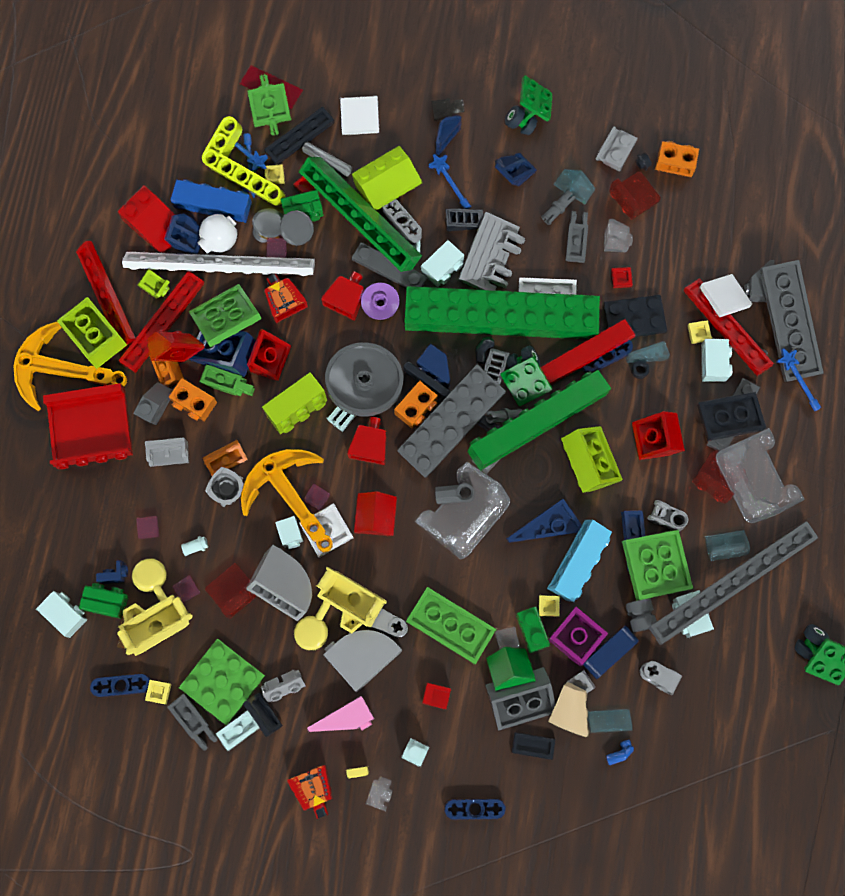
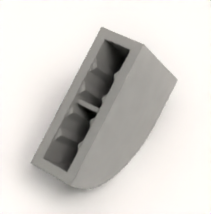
M272 545L263 555L246 589L298 621L307 612L311 603L312 588L309 577L303 567L293 557Z
M361 630L344 636L337 643L331 642L324 649L326 653L323 655L349 685L358 692L402 652V649L391 638L380 632Z

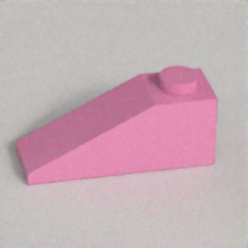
M361 696L307 729L309 732L358 729L359 727L361 730H364L372 725L371 720L374 717Z

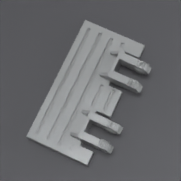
M485 212L458 281L478 290L495 291L496 286L489 282L500 287H507L508 282L495 276L494 272L505 277H511L512 271L505 268L510 253L502 249L514 254H520V247L507 242V239L519 244H524L525 238L517 234L520 227Z

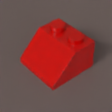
M157 330L147 338L151 361L185 362L205 348L204 344L189 333H182L181 331L165 332V330Z
M663 411L632 422L639 460L670 456L685 451L677 413Z

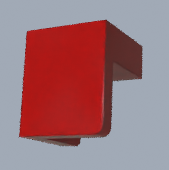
M427 683L422 704L446 709L451 689Z

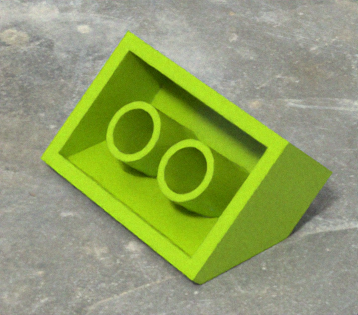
M400 146L352 173L357 190L376 211L422 184L410 158Z
M601 426L577 429L561 438L564 450L567 452L571 467L577 477L578 485L583 493L595 491L623 480Z

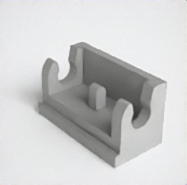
M185 438L145 441L146 460L149 462L150 467L189 463L188 442Z

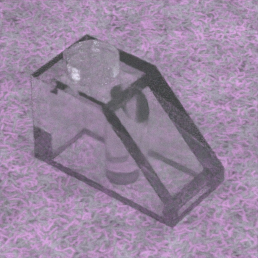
M609 219L604 233V251L627 252L633 242L630 227L614 219Z

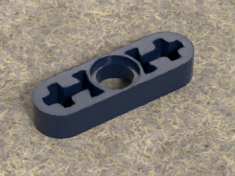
M631 340L623 343L624 346H628L626 351L621 349L617 352L618 356H616L615 350L620 348L618 346L610 351L612 359L604 360L601 356L593 364V368L590 366L586 367L585 365L581 368L582 371L594 373L628 356L633 349V343Z
M144 674L97 678L91 683L90 690L97 697L145 693L148 690L151 679ZM140 678L146 681V685L142 687L143 689L140 686H132L133 691H130L131 682H140ZM112 680L111 689H102V693L96 690V686H99L100 682L102 685H110L109 681ZM119 680H124L126 688L124 691L119 692L116 689V683Z
M456 799L446 803L445 813L450 819H499L505 813V805L498 799ZM483 802H487V807H493L494 803H497L499 807H502V810L498 811V815H494L493 811H487L488 815L483 816L485 810ZM453 803H456L457 807H463L462 803H467L465 808L467 816H462L463 811H458L453 816L452 812L448 811V808L452 807ZM472 803H478L481 806V812L478 815L470 814L469 806Z

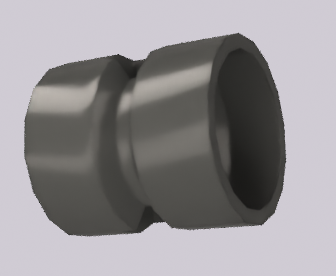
M651 598L625 604L628 616L632 617L630 621L632 632L648 630L649 626L657 622L656 616L651 613L654 610Z

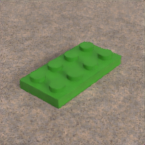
M428 587L406 621L473 664L477 663L496 631L494 627Z

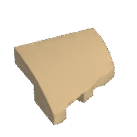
M567 682L563 686L548 722L575 734L587 737L589 730L587 729L588 709L586 708V691Z

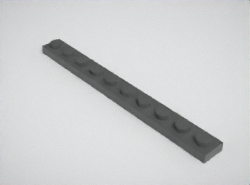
M807 521L802 523L648 628L660 645L665 643L818 539V536Z

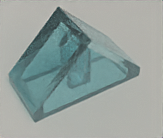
M564 169L554 183L556 187L564 192L566 190L573 193L571 196L575 195L576 199L586 204L596 189L583 171Z

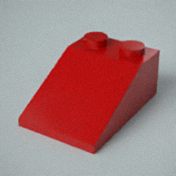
M143 186L117 212L130 228L159 253H166L172 246L164 238L170 220L175 214L154 193Z

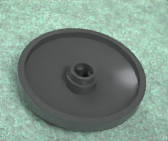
M355 343L339 350L329 361L325 373L326 390L334 404L343 411L356 416H373L386 411L397 401L402 391L403 371L397 358L387 349L372 343Z

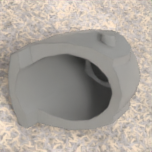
M220 467L211 477L205 492L214 501L221 503V506L231 505L241 496L244 486L242 482L243 477L238 476L230 469Z

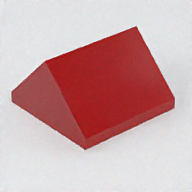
M260 329L247 363L250 372L279 381L291 345Z
M377 491L358 493L354 533L394 536L397 497Z

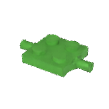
M261 75L262 86L257 89L247 90L255 127L270 125L271 135H275L274 129L277 135L279 133L277 124L291 120L284 83L271 85L268 82V76L264 75L263 78V75Z

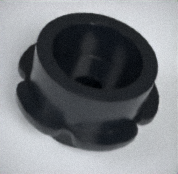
M645 152L637 155L638 159L635 161L638 168L647 171L648 167L652 166L649 156Z

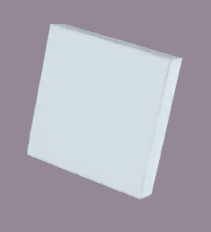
M377 96L341 98L342 135L379 133Z
M733 274L702 283L700 289L719 317L747 309L752 305V302Z
M334 503L314 514L325 529L326 535L333 541V547L330 551L353 539ZM316 526L311 527L310 531H311V532L317 531V527H316ZM302 527L319 558L330 552H321L316 542L312 541ZM328 542L322 543V547L326 548L329 545Z

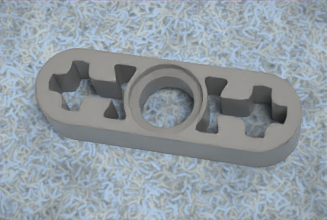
M396 199L383 206L384 215L408 242L417 243L421 240V227ZM404 217L407 219V222L400 224L397 220Z

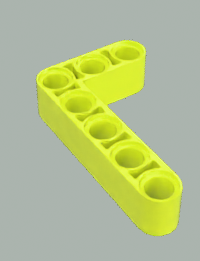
M225 117L202 155L203 163L211 170L276 206L281 205V198H285V194L277 185L228 158L242 133V127L233 117ZM235 124L233 130L229 131V127ZM225 140V144L219 147V144ZM216 157V160L210 163L211 158ZM231 165L230 171L225 172L226 167ZM247 174L246 179L241 181V176ZM262 183V187L256 190L257 184ZM278 191V196L271 199L272 194Z

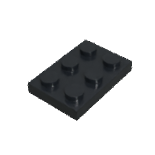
M661 295L608 301L603 304L607 329L626 319L635 333V337L667 332Z
M756 392L703 401L697 405L707 441L765 431L766 429Z

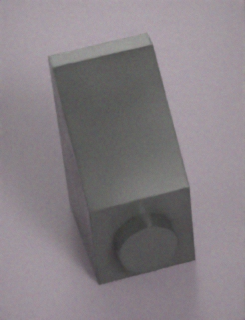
M774 260L768 261L763 267L774 265ZM760 270L744 286V292L751 302H767Z
M157 382L142 396L133 414L157 425L170 402L169 396L173 390Z

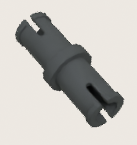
M566 190L557 201L552 203L551 208L541 216L542 220L546 219L544 222L550 225L559 214L565 212V208L576 198L575 195L571 196L573 193Z
M502 408L500 411H488L486 415L492 416H486V421L490 424L497 422L503 424L510 418L516 419L519 416L518 414L522 412V409L509 410L508 408Z

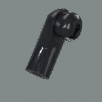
M484 337L475 348L477 364L486 363L485 352L488 348L494 347V339Z

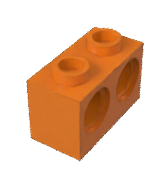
M662 141L655 170L692 177L696 168L699 149L691 145L683 146L672 141ZM665 154H669V155H671L672 157H671V158L666 157Z
M183 378L180 379L169 396L173 402L171 404L173 407L180 411L182 409L188 411L187 415L196 421L198 419L205 421L217 404L214 397ZM183 393H188V397L185 400H180V396ZM204 403V407L201 410H196L197 404Z
M419 381L394 409L395 415L413 429L415 425L419 426L424 421V415L428 411L432 412L438 404L436 402L438 395ZM425 395L429 400L423 403L419 401V397ZM408 410H414L416 411V415L413 417H409L406 415V412Z

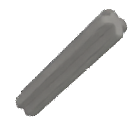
M309 142L304 144L302 150L307 155L321 157L334 170L345 176L351 174L352 166Z

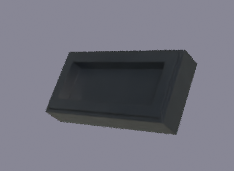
M260 692L243 703L265 737H268L283 726Z
M514 732L512 753L553 760L556 739Z

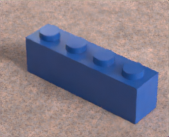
M176 180L171 197L174 208L206 215L221 214L226 218L230 216L233 220L244 223L247 222L252 204L250 195L246 192H234L224 187L214 188L205 183L201 185L195 184L190 180Z

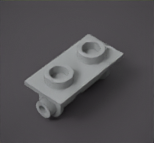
M292 670L281 675L282 683L276 677L261 686L262 694L268 703L278 701L282 696L298 692L306 686L299 670Z

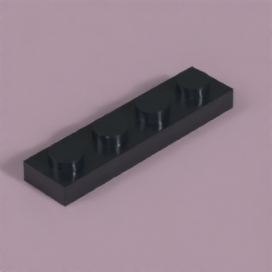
M321 107L264 149V151L273 163L278 165L303 147L306 142H310L335 123L334 119L324 107Z

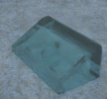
M744 530L705 537L711 561L749 554L750 543Z
M629 710L588 712L590 733L633 730Z

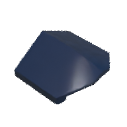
M461 116L446 117L439 123L436 140V154L438 156L460 131Z
M520 153L495 160V168L513 185L520 186L536 172V169Z
M185 214L173 215L164 240L175 249L190 254H198L200 245L197 242L201 240L199 235L200 227L193 218Z

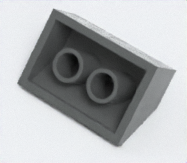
M544 667L533 670L535 682L496 691L493 683L485 685L498 731L552 714L555 700L551 682Z

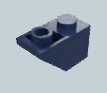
M430 344L418 359L417 368L448 389L450 387V376L446 354Z

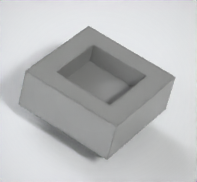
M584 670L567 681L585 690L586 693L595 688V685Z

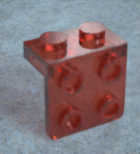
M636 172L623 182L619 178L614 180L609 190L613 199L618 202L623 212L631 220L657 204L661 199L641 172Z
M713 451L692 482L700 490L711 494L718 502L726 504L735 494L734 491L744 477L745 470L717 451Z

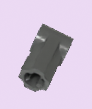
M467 483L436 487L435 491L437 504L469 503L474 500L476 495L474 488ZM465 488L471 489V495L468 498L461 497V491Z

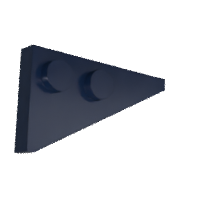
M561 499L506 539L510 543L577 533L582 525L565 500Z

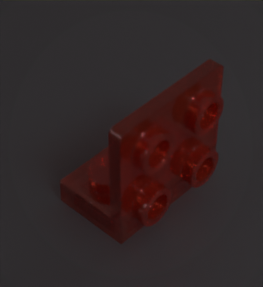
M236 563L205 587L207 593L228 619H231L257 597L246 589L250 579Z

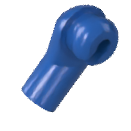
M630 740L620 743L622 750L606 755L609 765L625 761L634 751V746L631 745Z

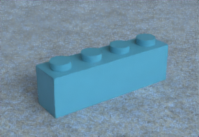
M585 520L547 589L566 601L574 602L582 593L581 589L584 583L591 577L592 568L599 562L603 548L609 544L612 532L594 520Z

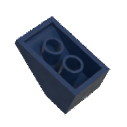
M200 331L197 339L204 344L205 348L189 358V360L245 377L248 370L247 363L256 339L248 332L239 331L219 344L210 347Z

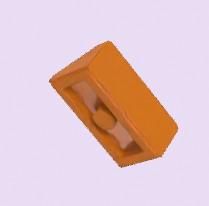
M152 361L161 384L171 387L178 384L181 378L184 379L178 362Z
M238 440L203 457V461L211 476L220 467L231 469L248 460Z

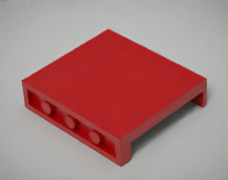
M121 383L43 396V402L48 410L53 460H50V464L55 468L67 469L69 465L74 464L85 466L88 465V462L93 461L104 463L111 458L122 460L126 459L127 456L133 455L126 392Z

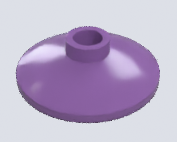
M375 283L367 287L363 292L361 305L369 317L383 320L395 314L399 307V296L397 291L389 284ZM383 301L384 305L378 306L377 303Z

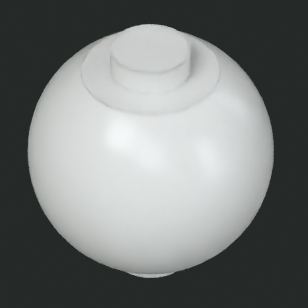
M221 214L207 217L200 226L199 235L201 240L197 243L207 254L210 251L225 252L229 250L237 239V229L234 227L236 225L235 221L230 216L226 218Z

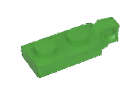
M210 365L205 366L199 381L202 385L235 396H241L242 393L253 396L255 391L254 386L246 384L247 380L242 376Z

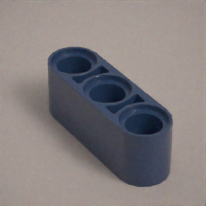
M625 625L591 655L583 665L595 679H598L640 640Z

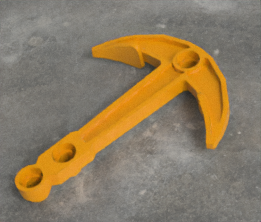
M58 322L40 327L28 336L19 348L14 361V380L20 395L37 411H40L41 407L36 398L35 386L32 384L34 372L84 379L101 385L118 384L117 379L123 378L121 382L123 387L127 384V377L121 371L112 372L111 369L102 367L96 369L94 366L88 367L39 355L43 343L48 344L54 334L62 328ZM25 360H30L27 365H24ZM104 374V378L99 380L98 376Z
M288 449L272 453L263 458L254 466L245 480L241 493L243 515L248 516L250 507L259 494L258 489L269 481L299 518L302 527L312 541L316 542L318 549L321 552L330 551L333 547L332 539L326 535L323 526L315 515L309 512L283 473L284 469L294 464L299 467L306 464L323 463L324 459L309 451ZM268 466H273L271 471H267ZM313 526L317 527L315 532H311L310 529ZM323 542L329 543L326 548L322 547Z

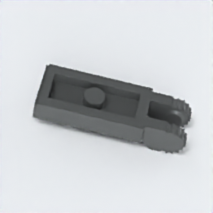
M572 211L565 261L584 263L588 235V212L583 213L582 224H575L577 214L576 211Z
M184 693L167 706L191 739H194L203 751L208 746L199 736L202 731L206 732L211 741L216 742L218 740L214 732L208 727L209 724Z

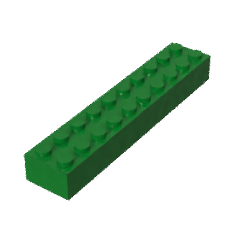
M407 286L405 330L591 339L599 333L600 296Z

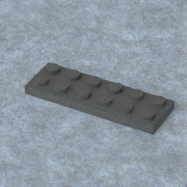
M795 260L760 268L779 359L782 358L781 349H785L789 353L797 350L794 358L799 361V364L794 365L802 378L824 374L800 261ZM780 363L784 382L797 380L791 368L786 371L784 363Z
M476 365L397 452L427 478L506 391L479 365Z

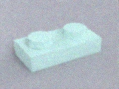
M246 711L216 733L227 751H229L258 730L259 726L250 713Z

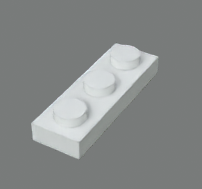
M519 278V292L576 295L577 280Z

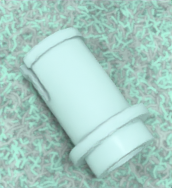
M198 536L196 540L183 543L181 545L182 551L185 556L200 550L205 551L208 548V542L205 536Z

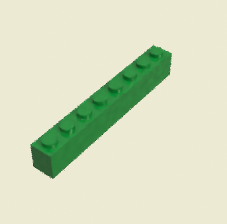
M308 157L299 173L400 272L412 270L422 255L321 157Z
M599 370L594 373L590 371L581 377L582 380L578 382L574 380L566 386L565 390L555 391L550 395V399L538 401L533 409L529 410L527 408L523 410L516 419L510 418L506 420L501 428L497 429L495 427L489 430L484 438L477 437L471 441L467 452L480 471L605 397L611 390V387Z

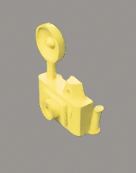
M156 559L142 560L135 565L132 571L134 585L144 592L154 591L160 602L147 610L142 609L136 603L123 610L124 623L118 626L120 631L117 634L126 648L127 655L134 653L136 656L184 629L190 624L189 620L192 618V614L188 613L179 597L174 598L171 595L167 598L161 586L166 580L167 573L164 565Z
M326 567L327 571L316 585L321 589L317 597L324 601L316 616H306L300 619L294 630V638L301 648L317 650L324 645L328 637V628L323 618L330 605L343 612L340 627L353 633L362 624L372 627L383 605L387 603L386 600L338 571Z

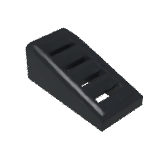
M446 209L447 232L478 229L483 218V210ZM467 216H470L471 223H467ZM474 216H478V223H475ZM452 217H456V222H452ZM459 217H463V223H460Z

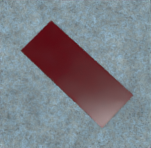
M250 65L239 84L251 90L257 89L262 86L261 75H263V78L264 75H267L268 82L271 85L284 83L288 107L292 109L303 90Z

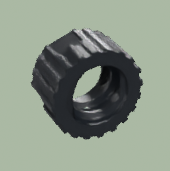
M645 361L635 362L631 370L633 376L637 379L645 378L649 373L648 363ZM642 366L645 372L638 373L636 368Z

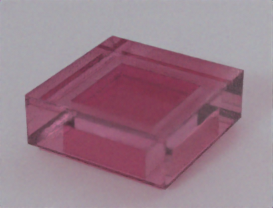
M267 238V257L286 258L287 242L281 238Z
M313 484L303 501L320 511L330 497V493Z
M157 516L136 519L138 539L159 537Z
M190 575L172 586L183 604L200 594Z

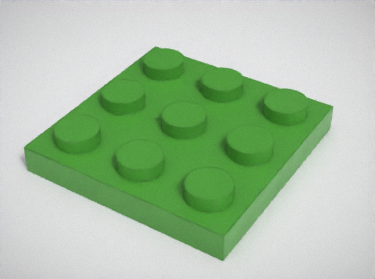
M239 284L189 311L210 347L219 344L224 339L262 319Z
M679 530L622 541L636 601L693 589Z
M217 639L179 688L227 726L241 709L243 703L265 678V675Z

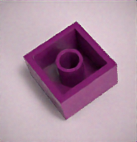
M575 607L548 640L580 667L608 633Z

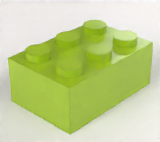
M88 297L57 320L96 369L127 346L125 341Z
M310 372L262 406L267 418L281 435L283 432H290L297 422H303L309 418L310 413L315 409L318 411L326 405L327 398L324 389Z

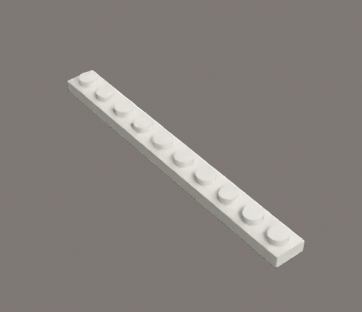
M126 252L122 264L123 268L133 270L145 268L150 270L167 269L169 271L186 270L193 272L198 270L206 272L224 271L225 273L243 272L245 274L262 273L266 275L278 273L282 275L299 274L307 276L313 275L315 259Z

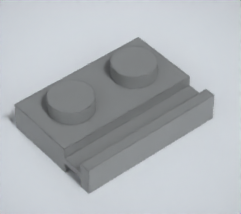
M613 126L596 160H601L604 164L620 171L637 138L622 130L619 131Z

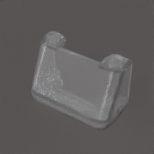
M770 428L720 450L716 455L717 464L744 519L749 523H757L775 516L805 500L797 486L793 484L783 485L767 453V450H770L775 445V439Z
M468 462L458 469L456 479L459 483L458 485L467 483L474 488L476 493L474 500L469 503L442 504L435 513L431 510L422 512L416 521L422 529L459 559H464L470 554L510 504V498L502 485ZM469 488L461 491V497L468 498L471 495V489Z

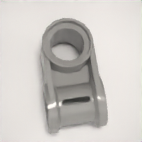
M654 501V509L647 518L650 522L672 531L684 529L688 523V516L685 512L671 507L662 501ZM674 517H679V518H681L682 521H683V524H682V525H676V524L673 522V518H674Z
M384 609L380 610L372 625L373 628L398 638L405 636L408 630L404 620ZM401 623L403 630H398L395 633L393 626Z
M655 661L645 663L640 668V675L644 680L670 695H673L682 677L677 672ZM653 667L652 671L654 674L649 675L650 671L647 668Z

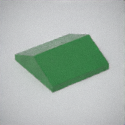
M503 647L486 658L495 691L536 681L526 649Z

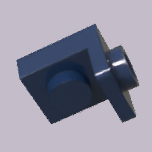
M116 560V572L114 569H105L103 573H96V581L100 584L125 583V577H128V567L122 560Z

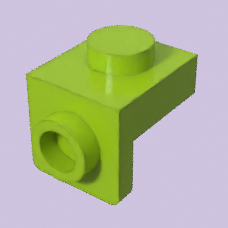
M148 269L137 286L154 298H159L160 296L164 297L168 292L170 281L162 279Z

